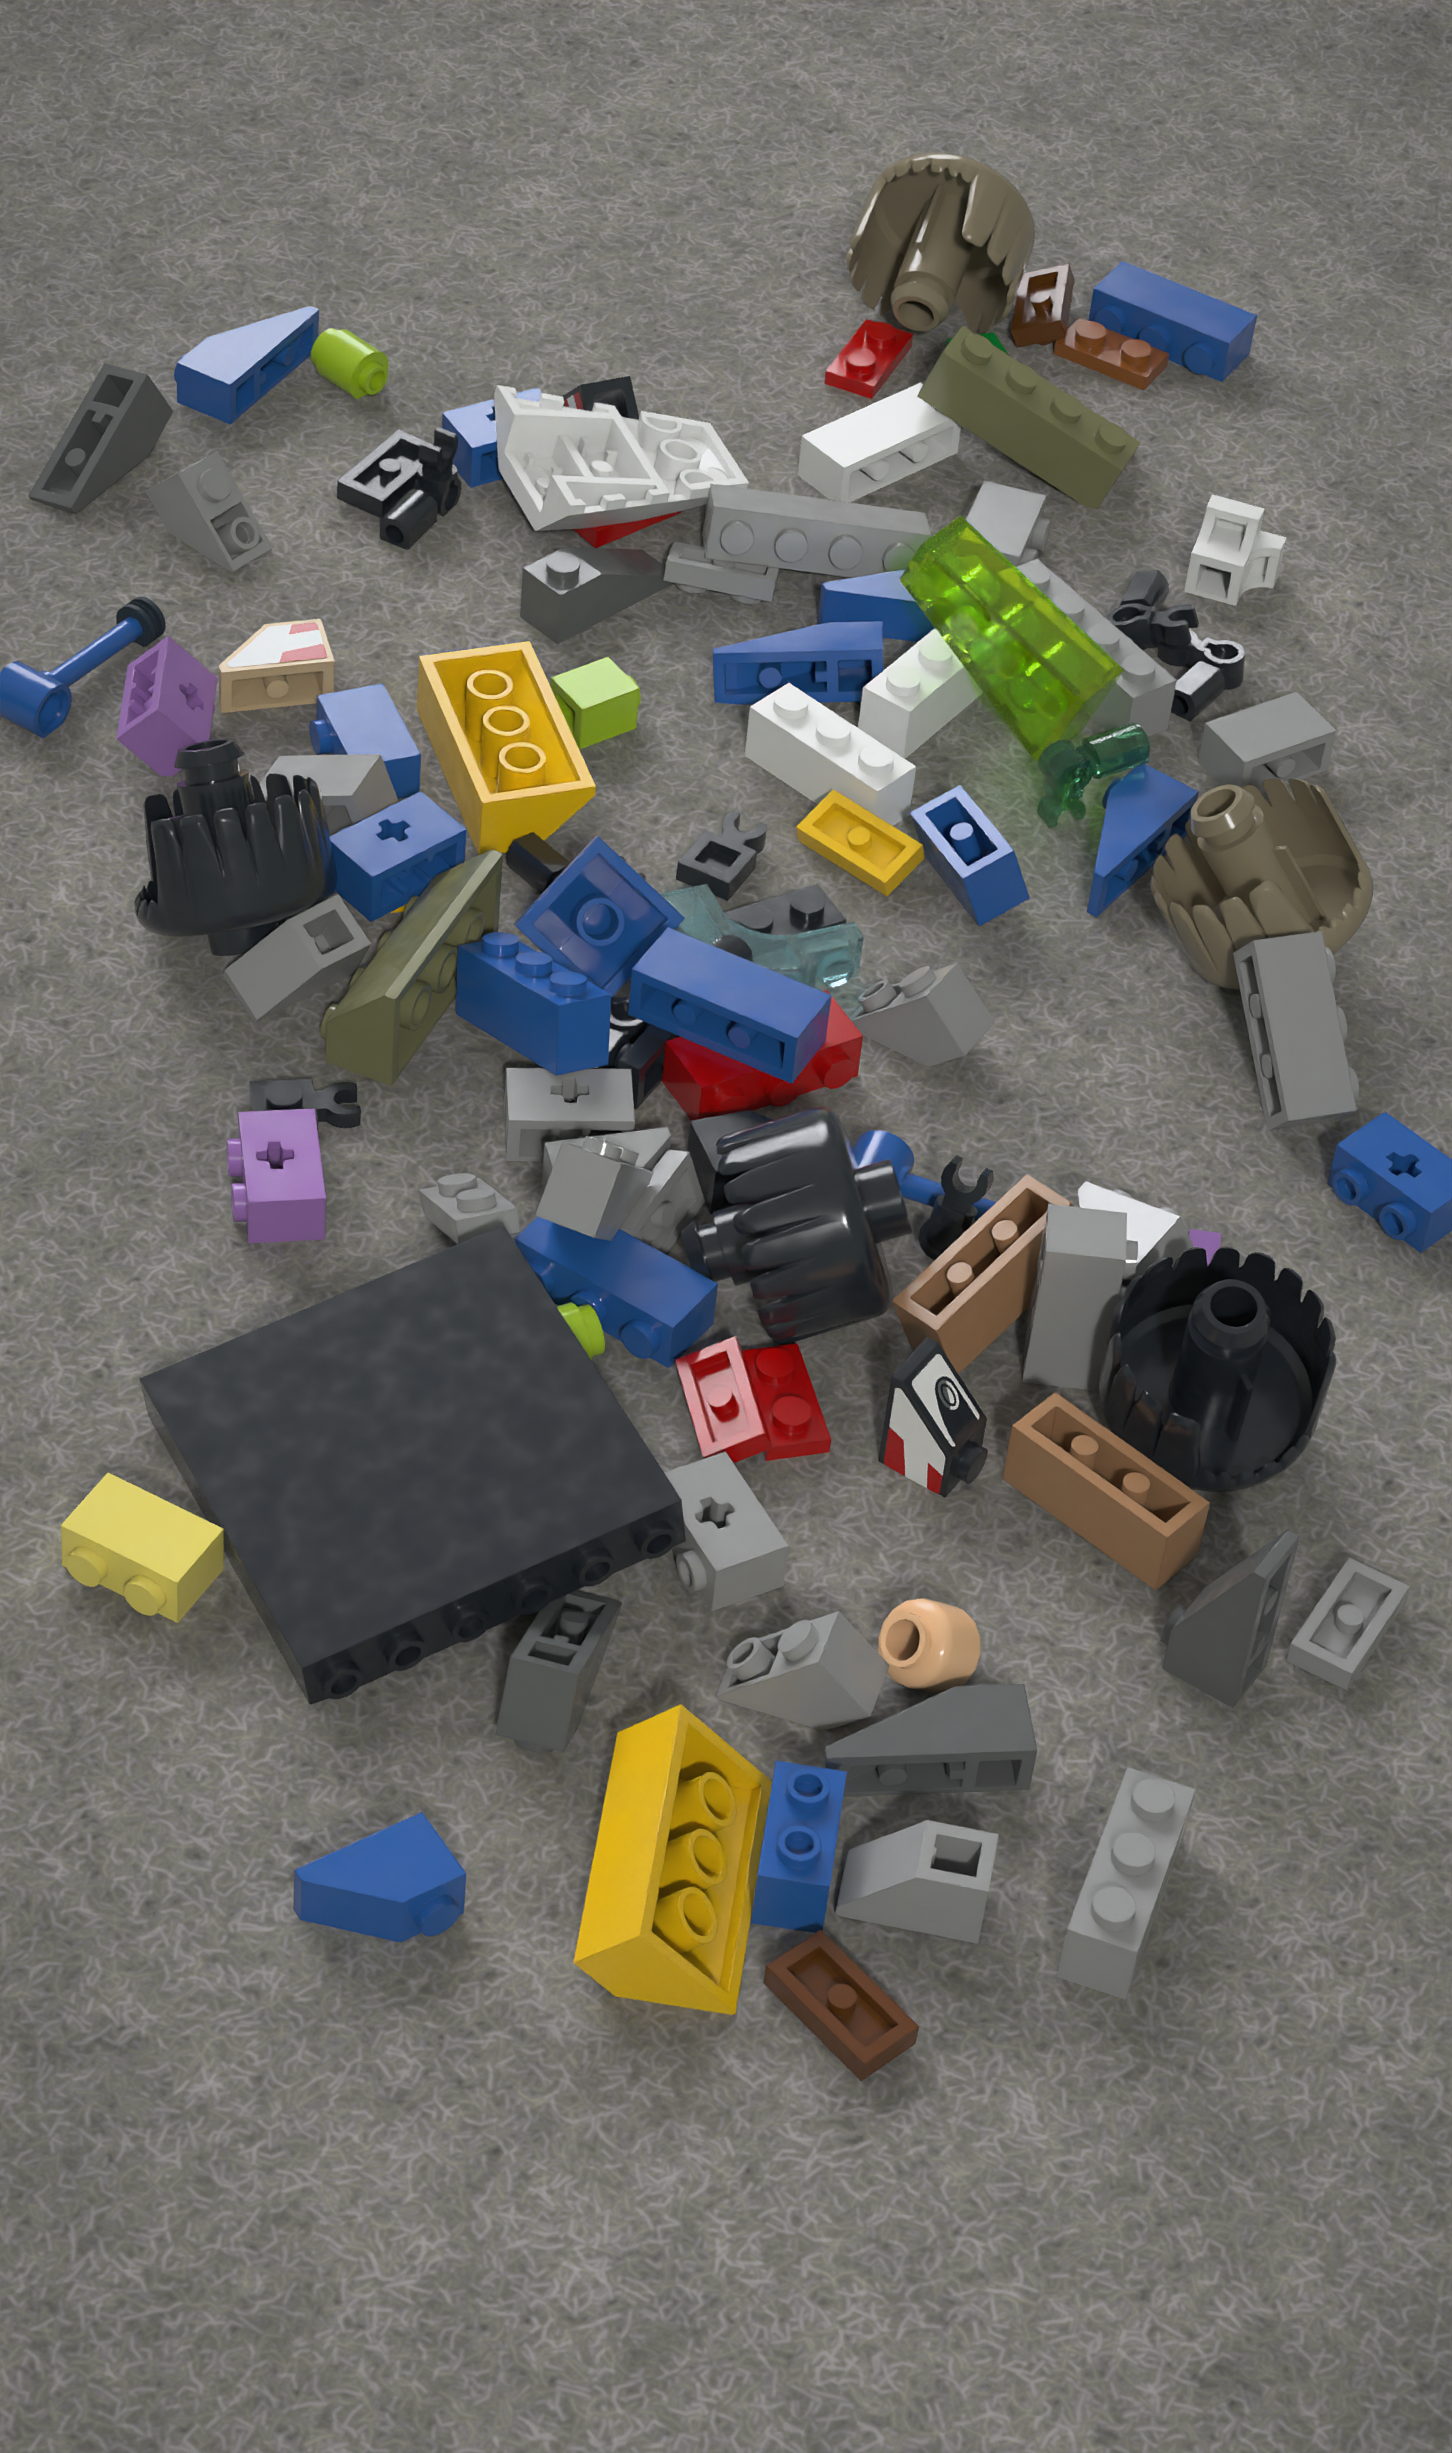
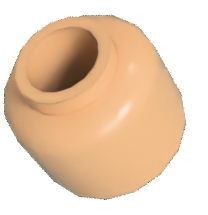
M925 1598L906 1600L893 1608L884 1620L878 1637V1653L890 1665L887 1674L896 1683L921 1691L942 1693L955 1686L966 1684L976 1671L981 1655V1637L975 1621L963 1609Z

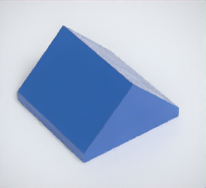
M596 835L514 925L538 949L550 955L554 962L571 972L585 975L587 981L611 994L612 998L632 975V968L666 928L669 927L675 930L685 918Z

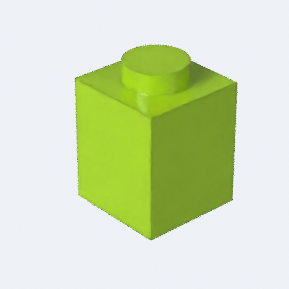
M609 657L551 677L550 687L579 750L636 729L638 706L641 703L640 688L636 681L630 675H626Z

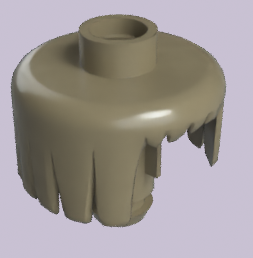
M943 152L919 153L905 157L888 166L878 176L870 190L850 239V248L847 253V268L851 273V283L857 292L861 290L864 284L862 300L871 309H875L881 296H883L880 316L893 309L896 319L909 329L915 331L934 329L946 320L949 310L955 302L963 312L968 329L974 333L978 329L979 334L986 333L996 323L1002 322L1011 310L1034 246L1035 225L1033 216L1017 188L999 172L979 161Z
M1266 779L1263 781V787L1270 804L1253 784L1241 788L1237 785L1228 784L1211 789L1194 803L1191 809V819L1185 825L1193 850L1178 834H1174L1167 841L1164 848L1168 862L1162 855L1157 857L1153 867L1154 875L1150 882L1155 903L1192 967L1209 983L1226 989L1240 990L1233 953L1253 940L1322 931L1325 947L1329 948L1334 955L1353 937L1365 920L1373 897V879L1369 867L1322 787L1310 785L1304 780L1288 779L1291 787L1290 790L1281 779Z

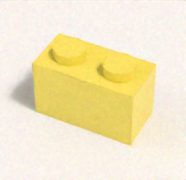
M107 1473L61 1524L62 1566L67 1568L72 1577L85 1586L95 1587L100 1584L124 1596L136 1611L144 1615L153 1616L158 1613L178 1623L224 1570L223 1528L110 1473Z

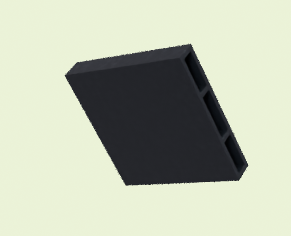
M504 1225L139 1379L148 1416L206 1520L224 1529V1553L309 1705L326 1699L345 1698L367 1683L394 1671L410 1669L422 1659L459 1642L465 1643L475 1640L488 1629L522 1614L535 1613L553 1600L585 1586L598 1585L618 1571L645 1559L661 1557L674 1546L686 1542L681 1498Z

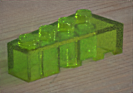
M962 516L956 518L921 544L899 579L1031 757L1041 764L1083 731L1124 672V669Z

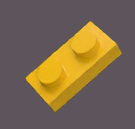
M834 789L796 826L799 842L886 897L924 860L923 844Z

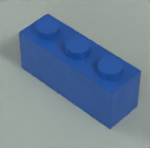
M1122 261L1094 287L1088 321L1098 322L1105 328L1129 338L1143 340L1150 344V346L1169 353V361L1189 368L1196 374H1203L1223 382L1250 354L1257 315Z
M667 927L632 968L628 1015L792 1084L826 1041L832 995Z
M493 932L485 934L482 937V941L458 945L456 1015L556 1076L608 1065L611 994L587 981L585 975L571 972L554 962L550 955L537 952L523 944L514 934Z
M537 1217L514 1238V1242L554 1304L559 1306L572 1302L577 1307L585 1304L591 1305L600 1320L602 1330L620 1340L625 1348L638 1358H651L670 1368L675 1363V1360L680 1358L714 1324L718 1283L621 1229L618 1230L612 1241L593 1238Z

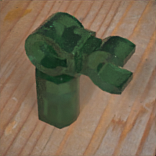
M1132 722L1082 739L1081 746L1076 747L1071 741L1064 739L1050 744L1042 752L1038 760V769L1044 775L1043 790L1046 795L1040 800L1037 814L1048 828L1057 826L1059 816L1066 810L1071 813L1075 820L1084 818L1086 806L1080 798L1083 797L1084 788L1092 777L1094 779H1101L1149 762L1151 744L1143 728L1139 724Z

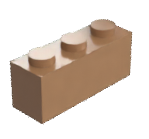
M1028 1174L1018 1181L892 1300L910 1346L916 1349L928 1337L939 1343L958 1374L963 1371L1030 1307L1048 1204L1073 1207L1072 1202Z
M1054 1392L1012 1425L1002 1479L1156 1591L1198 1556L1210 1502L1058 1393Z

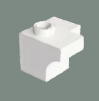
M1216 495L1211 496L1198 539L1191 552L1184 592L1236 606L1242 593L1248 589L1255 587L1273 589L1279 576L1286 537L1260 531L1264 508Z

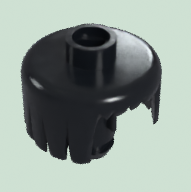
M232 738L202 741L184 746L178 750L174 767L183 769L185 780L177 783V789L173 792L174 817L164 795L158 794L146 797L143 809L151 881L148 882L147 888L143 886L134 901L136 917L146 930L163 936L208 935L211 954L215 956L245 954L278 928L280 920L296 916L327 900L334 893L337 886V871L321 791L316 781L310 777L305 779L300 775H294L292 788L285 775L271 773L266 778V800L258 780L250 775L249 770L239 769L237 758L245 753Z
M824 1107L812 1108L718 1138L715 1144L717 1146L716 1154L724 1155L718 1162L720 1174L734 1175L744 1173L724 1185L727 1201L733 1204H741L713 1212L715 1222L699 1226L697 1220L694 1219L682 1230V1237L691 1269L714 1282L732 1278L735 1286L750 1282L753 1297L757 1300L787 1296L762 1306L757 1311L761 1322L770 1325L776 1324L766 1329V1333L773 1339L771 1341L779 1346L877 1318L886 1313L892 1304L893 1288L881 1242L913 1233L891 1159L858 1168L851 1143L839 1115L833 1110Z
M1193 1247L1184 1249L1174 1264L1172 1257H1163L1151 1264L1144 1275L1136 1276L1127 1286L1123 1299L1120 1300L1115 1308L1099 1377V1394L1106 1423L1112 1433L1193 1490L1227 1492L1247 1489L1262 1484L1285 1471L1295 1462L1310 1442L1317 1427L1336 1366V1356L1333 1352L1336 1335L1331 1320L1324 1317V1305L1314 1291L1307 1290L1301 1302L1303 1291L1301 1276L1290 1268H1283L1277 1280H1275V1261L1264 1253L1254 1252L1249 1254L1245 1259L1244 1265L1239 1268L1240 1254L1232 1247H1220L1213 1254L1209 1265L1207 1264L1206 1250L1204 1248Z

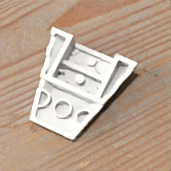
M496 385L494 401L499 471L535 531L598 527L639 521L707 504L710 484L748 488V480L710 423L641 411L639 420L621 417L616 407L612 405L594 402L591 412L563 407L564 398L562 396L541 393L539 402L515 398V388Z

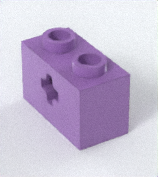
M169 636L127 667L116 739L160 776L175 775L182 770L174 767L178 750L190 744L208 741L210 738L212 716L215 711L214 700L217 677Z
M315 1108L238 1112V1138H229L226 1141L228 1176H241V1183L231 1184L233 1222H246L248 1243L325 1239L326 1193Z

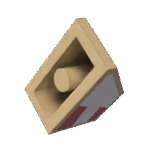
M311 619L265 624L219 665L220 712L227 713L317 703V695L333 693L335 661L322 620Z

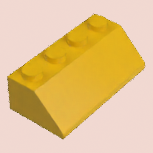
M530 641L419 656L417 712L478 856L490 850L508 853L514 840L532 832L545 841L595 796L596 785Z
M682 1704L617 1732L573 1963L616 1997L733 2015L736 2014L772 1781Z

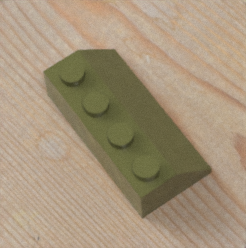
M963 325L942 352L917 397L1081 505L1098 509L1141 443L1127 434L1119 425L1107 421L1083 405L1075 396L1063 392L1036 374L1032 368L1019 363L992 345L988 339L975 334Z
M490 850L434 876L420 896H412L405 908L402 921L393 932L387 931L384 933L378 944L375 957L366 968H358L351 980L348 993L339 1005L332 1004L326 1011L320 1029L321 1038L326 1040L325 1062L390 1086L395 1083L456 998L458 945L482 941V937L485 934L498 932L503 853Z

